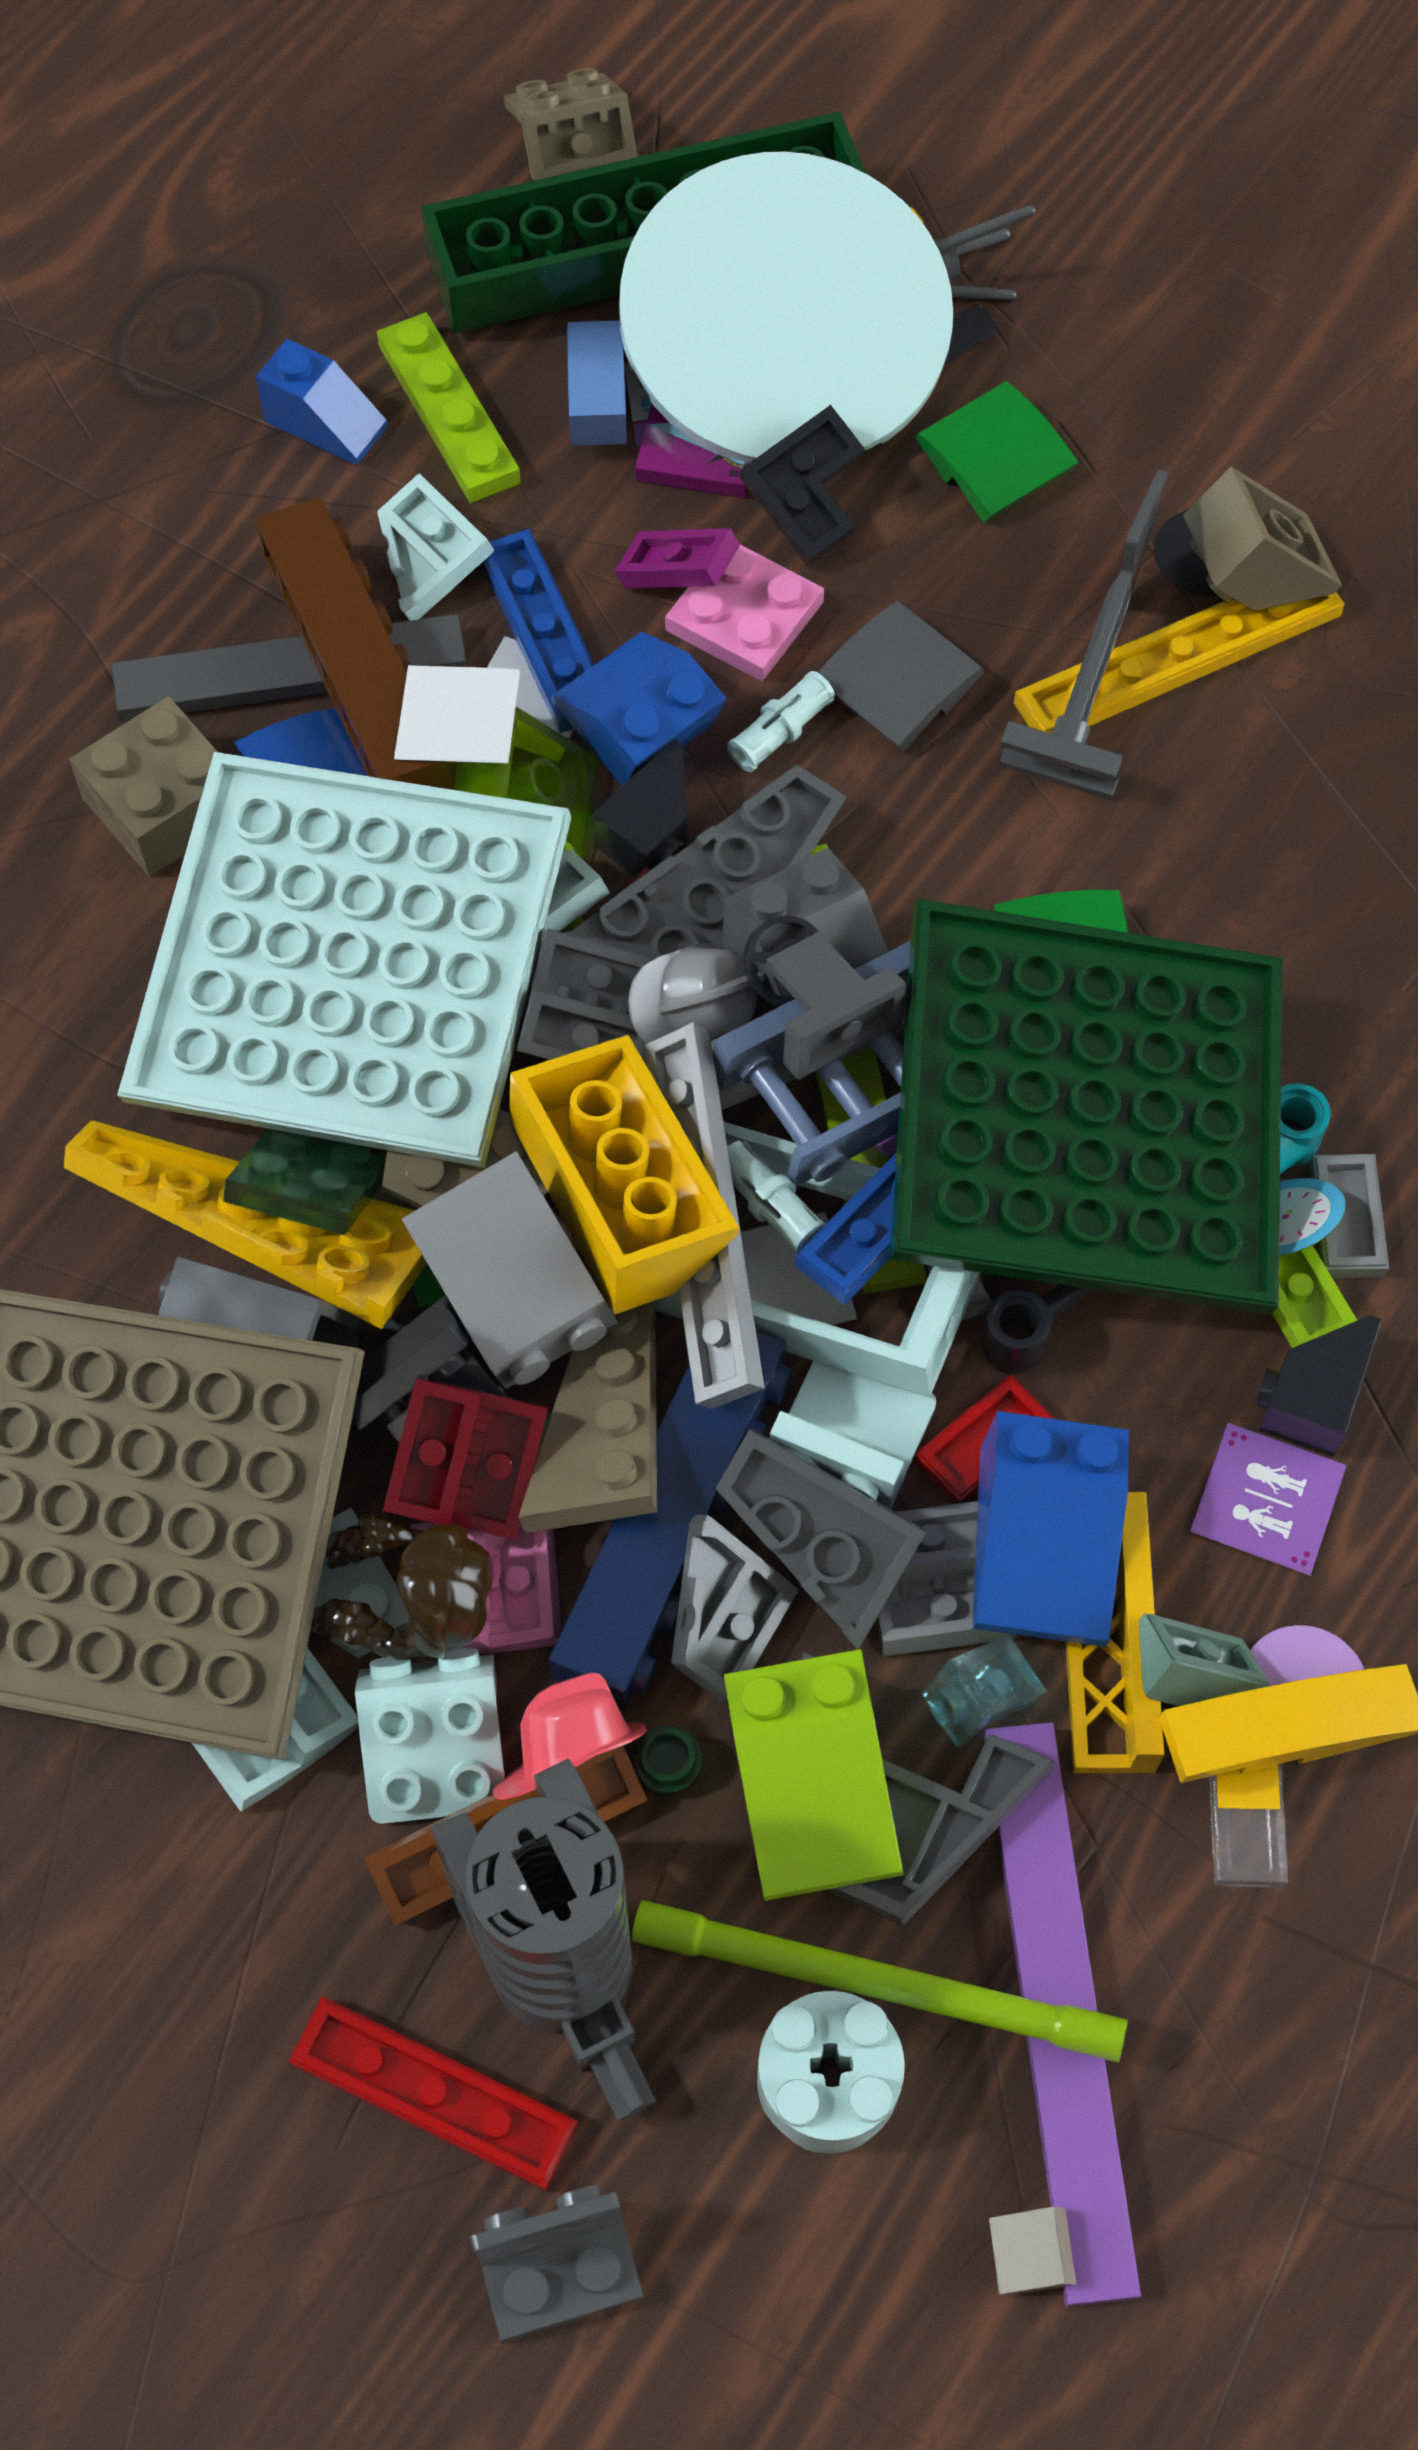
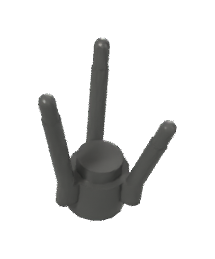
M1029 205L1016 211H1011L946 238L934 240L948 273L952 298L1013 301L1016 299L1017 294L1014 290L951 285V280L960 278L958 255L1009 239L1010 231L1003 228L1032 217L1036 213L1034 206Z

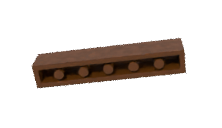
M321 496L255 518L263 557L366 775L453 790L450 768L456 767L457 762L394 760L408 665L412 666L404 645L400 643L393 646L388 636L393 633L383 602L378 600L372 603L367 593L372 591V587L363 561L360 557L351 560L347 550L351 549V543L342 518L339 515L333 518L330 517Z

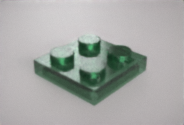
M267 1129L225 1179L223 1202L346 1235L381 1187L387 1155L370 1151L366 1146Z

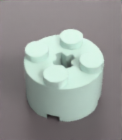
M822 1991L800 1997L776 2013L761 2043L757 2087L763 2110L772 2123L785 2136L806 2150L834 2154L858 2148L883 2128L894 2111L903 2085L905 2072L902 2045L897 2032L887 2019L886 2014L879 2006L872 2002H868L856 1995L839 1991ZM824 2058L835 2059L837 2068L847 2069L848 2071L841 2074L839 2085L836 2087L826 2086L825 2078L822 2074L811 2073V2071L820 2068L821 2060Z

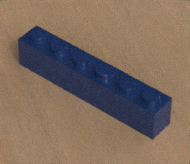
M756 1330L765 1389L713 1409L696 1405L689 1364L657 1431V1512L615 1519L549 1658L552 1680L562 1682L589 1672L599 1673L606 1680L618 1708L626 1711L634 1692L643 1696L646 1694L659 1664V1657L652 1655L662 1632L672 1635L676 1629L689 1523L694 1515H709L715 1519L716 1515L726 1518L730 1513L732 1507L715 1488L748 1431L753 1429L763 1436L765 1435L767 1425L760 1422L766 1406L768 1402L779 1405L786 1392L793 1371L792 1368L785 1366L786 1341Z

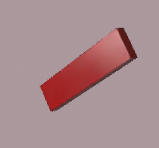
M324 1996L321 1997L288 2061L291 2066L545 2192L578 2126L577 2120Z

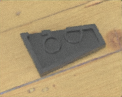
M750 1429L715 1488L767 1548L772 1550L800 1581V1585L816 1603L822 1606L842 1629V1633L858 1650L923 1539L926 1530L753 1429Z

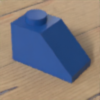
M286 338L255 376L265 422L357 466L387 429V420L334 360Z

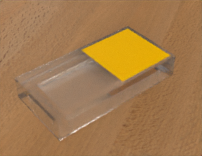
M1281 1764L1242 1774L1237 1769L1209 1776L1214 1885L1285 1887L1288 1883Z

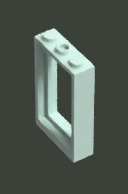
M723 1122L727 1147L736 1141H741L742 1143L746 1141L776 1175H787L794 1148L798 1147L796 1143ZM847 1158L844 1167L829 1179L816 1182L812 1178L799 1186L850 1200L881 1168ZM933 1266L900 1346L751 1300L755 1329L786 1341V1352L930 1398L980 1273ZM679 1290L675 1294L653 1301L656 1311L683 1319Z

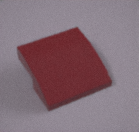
M416 1378L383 1511L439 1525L454 1523L465 1528L516 1540L520 1524L518 1516L532 1476L549 1407Z

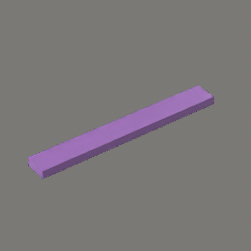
M1050 1722L985 1729L983 1735L984 1744L989 1734H993L1053 1760V1770L997 1828L1020 1995L1024 1998L1052 2005L1068 2004L1097 2012L1054 1724ZM1026 2036L1051 2207H1063L1066 2209L1076 2285L1062 2287L1065 2307L1139 2299L1141 2292L1105 2059L1061 2049L1051 2042Z

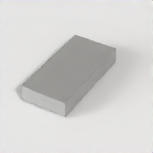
M1312 1155L1309 1163L1310 1178L1323 1180L1336 1186L1342 1192L1346 1203L1344 1215L1339 1224L1327 1236L1317 1242L1319 1257L1333 1279L1385 1278L1389 1271V1261L1376 1155Z

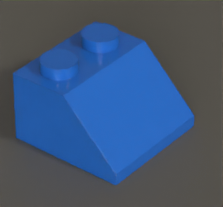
M640 632L551 697L554 705L621 786L630 780L673 739L677 740L684 747L712 727L727 699L690 653L644 632Z

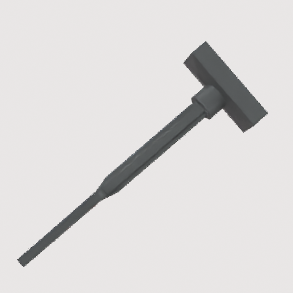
M1157 470L1128 533L1120 574L1107 592L1064 715L1057 717L1052 733L1008 721L1001 740V747H1004L999 762L1000 767L1112 800L1119 781L1123 755L1085 744L1090 732V726L1087 724L1130 603L1169 472Z

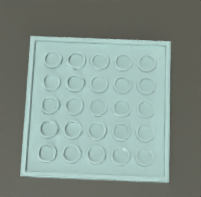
M214 752L117 1096L124 1103L485 1168L571 821L569 809Z

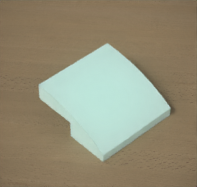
M307 1648L285 1759H274L202 1744H192L242 1812L290 1781L359 1727L358 1715Z

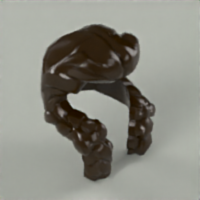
M365 1513L360 1517L358 1525L347 1527L346 1530L335 1531L329 1535L325 1556L329 1559L328 1566L332 1570L336 1567L360 1563L366 1558H374L390 1548H398L404 1551L400 1562L401 1571L398 1572L397 1588L409 1614V1619L407 1621V1632L395 1630L388 1622L376 1616L369 1604L334 1598L329 1599L322 1606L315 1607L311 1630L317 1635L335 1637L350 1645L357 1644L370 1648L372 1652L384 1658L391 1656L396 1660H405L410 1657H445L448 1651L470 1643L482 1632L487 1621V1597L494 1579L493 1565L489 1552L477 1542L467 1538L465 1527L454 1523H443L423 1531L412 1529L405 1523H393L388 1519H382L380 1515L375 1513Z

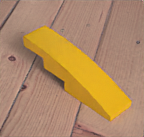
M1407 1664L1309 1678L1225 1695L1166 1709L1159 1716V1720L1180 1784L1237 1769L1242 1774L1293 1760H1298V1763L1302 1764L1418 1734V1695Z

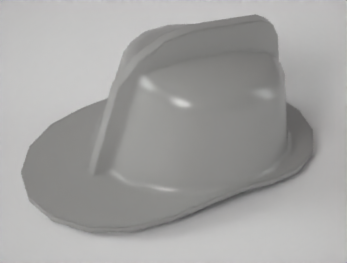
M710 943L694 944L656 957L640 968L631 983L628 998L630 1020L639 1038L645 1044L692 1022L708 1028L712 1041L743 1026L752 1018L757 1007L758 993L752 988L747 979L741 955L728 949H719ZM757 972L761 982H765V974Z

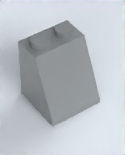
M517 1151L402 1218L404 1225L490 1370L505 1389L515 1383L522 1385L536 1380L548 1370L552 1361L571 1350L581 1351L595 1345L605 1336L608 1328L618 1323Z

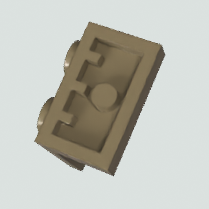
M594 68L580 69L566 75L567 81L547 85L545 80L528 81L515 87L516 93L503 96L505 108L522 125L530 173L533 180L638 157L627 93L604 73L598 74L597 69Z

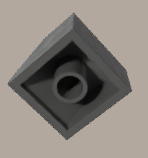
M829 848L777 872L724 900L722 947L742 957L746 942L751 933L760 924L779 916H795L811 923L853 969L888 952L864 888ZM788 924L773 925L760 936L754 952H771L777 944L795 939L800 929ZM754 963L756 972L765 974L766 981L763 984L771 992L782 997L794 998L766 968V964ZM769 1002L774 1009L781 1006Z

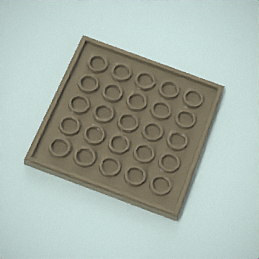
M0 1289V1706L274 1759H285L365 1351L359 1348Z

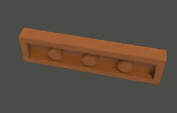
M624 1746L595 1755L575 1767L603 1822L648 1801ZM535 1789L521 1796L506 1800H497L491 1794L363 1857L394 1925L396 1926L453 1898L433 1839L431 1826L465 1810L477 1833H479L483 1826L502 1809L525 1799L540 1797L537 1790Z

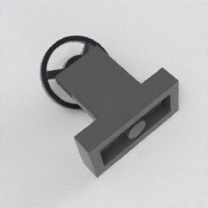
M779 916L765 921L749 936L744 949L743 964L745 974L752 988L762 998L773 1004L782 1006L796 999L806 1010L803 1014L786 1022L783 1064L798 1080L901 1025L906 983L891 967L864 980L811 923L795 916ZM776 924H788L800 929L795 939L777 944L771 952H754L760 936L769 927ZM754 963L766 964V968L794 998L782 997L771 992L758 977Z

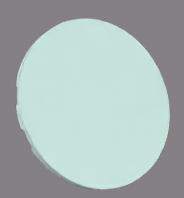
M762 152L742 155L704 168L682 181L656 204L641 224L631 243L621 277L619 312L623 346L632 371L636 372L641 384L650 395L651 403L668 422L700 446L718 455L747 463L756 459L829 405H832L865 448V451L879 443L884 444L918 414L930 397L945 363L952 335L953 302L948 273L939 249L918 216L901 198L871 176L849 165L805 153Z

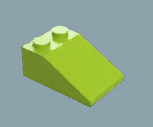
M861 1649L724 1674L734 1740L764 1900H773L904 1876Z

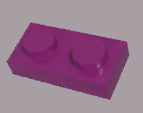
M731 528L639 531L614 572L624 588L716 586L740 544Z

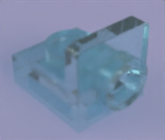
M1007 1635L950 1659L924 1688L923 1696L929 1704L936 1721L943 1726L954 1745L960 1747L971 1742L985 1725L1035 1704L1046 1692V1689L1011 1636Z

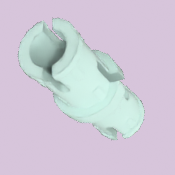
M810 671L779 700H769L761 707V716L736 738L731 739L727 743V750L733 761L744 771L753 772L762 761L783 743L791 744L802 734V726L826 705L834 701L835 693L830 683L818 672Z
M736 1141L727 1147L733 1186L748 1201L749 1212L758 1221H767L797 1254L826 1223L820 1220L795 1194L796 1186L786 1175H776L746 1141H743V1143Z

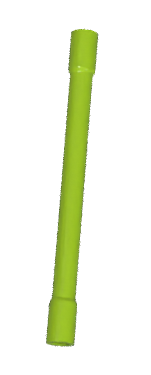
M646 1900L640 1902L632 1931V1942L688 1956L703 1955L1048 2041L1061 2049L1113 2062H1120L1128 2019L1068 2004L1052 2005L712 1921L698 1913Z

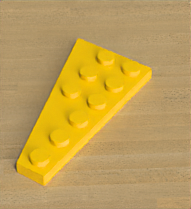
M93 1120L65 1146V1169L380 1329L384 1327L427 1265L425 1258L402 1221V1218L415 1210Z

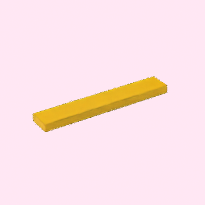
M1335 592L1326 596L1254 611L1233 598L1230 602L1223 601L1119 646L1112 651L1087 724L1089 726L1338 618L1342 615L1345 603ZM1082 663L1015 692L1014 705L1029 727L1052 733L1057 717L1065 713Z

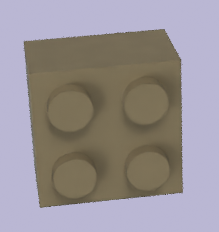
M168 696L69 758L82 799L149 877L185 855L213 753L217 752V750Z

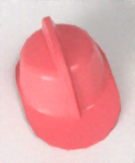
M589 1672L553 1684L539 1692L526 1707L520 1723L523 1764L510 1772L504 1780L496 1785L492 1791L493 1796L497 1800H506L536 1789L534 1782L535 1774L569 1758L574 1767H577L595 1755L613 1750L641 1737L647 1731L644 1723L625 1722L606 1680L599 1673Z

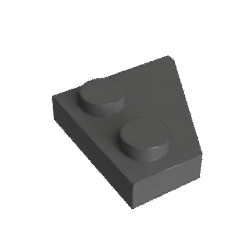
M694 1515L689 1523L671 1664L716 1700L728 1702L724 1674L754 1668L799 1589L709 1515Z

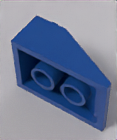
M997 1411L980 1447L972 1629L1107 1646L1110 1638L1128 1495L1129 1430Z

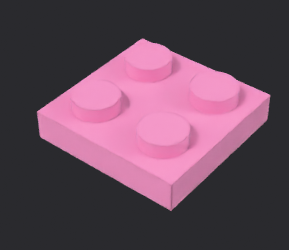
M740 545L716 586L687 588L665 616V630L763 682L823 604L824 588Z

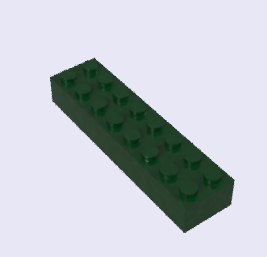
M841 112L820 115L421 206L426 255L453 334L620 296L621 277L625 259L637 231L648 214L668 192L682 181L700 170L721 161L762 152H794L828 158L867 174Z

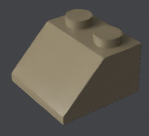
M1232 466L1183 515L1193 537L1190 540V545L1194 552L1204 561L1209 575L1206 577L1208 585L1220 598L1227 602L1234 598L1255 611L1334 594L1342 587L1308 515Z

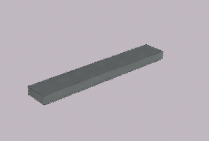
M458 614L391 623L393 633L388 636L393 646L400 643L404 645L412 666L467 667ZM301 636L112 663L116 707L120 722L130 721L168 696L183 713L327 693Z

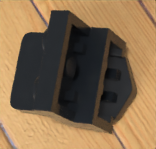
M445 1295L434 1304L399 1314L389 1319L363 1359L352 1422L361 1430L372 1420L376 1419L383 1429L387 1426L400 1443L416 1378L510 1397L472 1342L473 1339Z

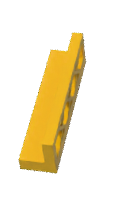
M1128 1492L1114 1598L1117 1601V1615L1112 1619L1110 1630L1111 1635L1117 1628L1119 1629L1120 1647L1110 1638L1106 1647L1088 1644L1083 1650L1081 1643L1066 1641L1073 1773H1155L1164 1757L1163 1729L1159 1720V1716L1162 1713L1161 1702L1149 1699L1145 1695L1141 1670L1139 1620L1145 1613L1155 1615L1146 1492ZM1099 1647L1121 1666L1122 1679L1106 1696L1084 1677L1083 1663ZM1122 1692L1124 1713L1113 1704V1701ZM1085 1695L1096 1705L1087 1716ZM1103 1712L1125 1731L1126 1754H1088L1087 1728Z

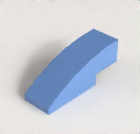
M620 321L568 322V396L571 446L627 444L624 352Z

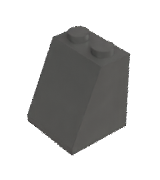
M178 1256L173 1271L165 1276L158 1295L160 1306L158 1315L353 1348H357L365 1324L364 1320L321 1299Z

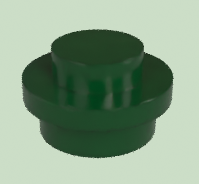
M663 1725L653 1728L643 1735L635 1748V1772L641 1783L655 1793L662 1795L681 1793L690 1788L700 1775L702 1769L700 1745L690 1732L681 1727Z

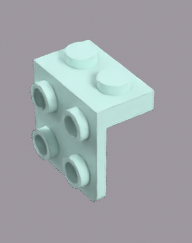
M813 1361L789 1414L780 1411L770 1432L769 1439L891 1509L933 1416L936 1398L933 1393L929 1398Z
M458 1648L448 1651L445 1657L438 1658V1661L411 1664L410 1658L396 1660L390 1656L371 1661L369 1663L370 1668L359 1669L355 1687V1698L368 1810L373 1821L385 1824L446 1817L493 1794L492 1791L496 1785L505 1779L496 1700L497 1678L494 1654L479 1656L477 1649Z

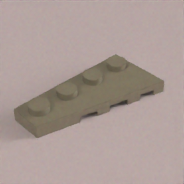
M653 1301L614 1315L618 1323L608 1328L605 1336L598 1343L581 1351L572 1350L518 1516L525 1533L657 1512L656 1308Z

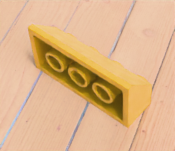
M629 1035L510 1073L509 1120L614 1315L675 1294L738 1236L739 1226Z

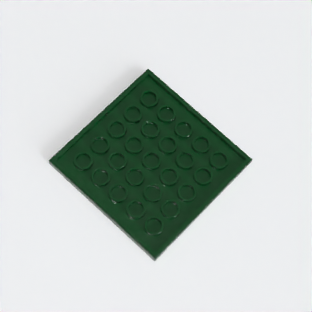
M917 899L912 910L890 1260L1271 1315L1278 1308L1283 958Z

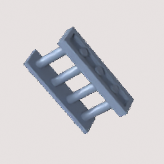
M910 941L854 969L866 980L891 967L906 983L904 1004L907 1002ZM794 999L717 1038L713 1049V1059L717 1084L721 1090L742 1080L744 1083H753L798 1145V1147L794 1148L786 1175L797 1187L812 1178L816 1182L829 1179L844 1167L847 1158L850 1159L897 1134L901 1093L874 1106L841 1060L838 1058L816 1071L851 1119L821 1134L773 1068L775 1063L783 1060L786 1022L806 1012L800 1003ZM888 1031L867 1043L901 1087L903 1047L892 1032Z

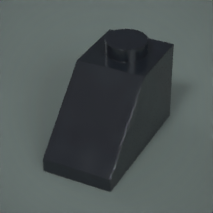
M675 739L665 746L592 814L594 846L634 878L645 867L652 870L671 855L674 857L688 847L683 745Z
M1368 1315L1289 1349L1279 1371L1267 1368L1254 1405L1266 1409L1259 1431L1334 1457L1346 1435L1382 1319Z

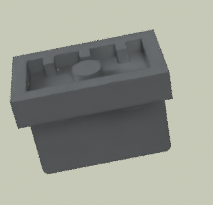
M598 2185L576 2189L556 2198L557 2210L534 2217L528 2216L526 2207L500 2212L483 2220L484 2232L470 2236L473 2251L482 2266L501 2343L644 2300L623 2223L617 2192L601 2196Z

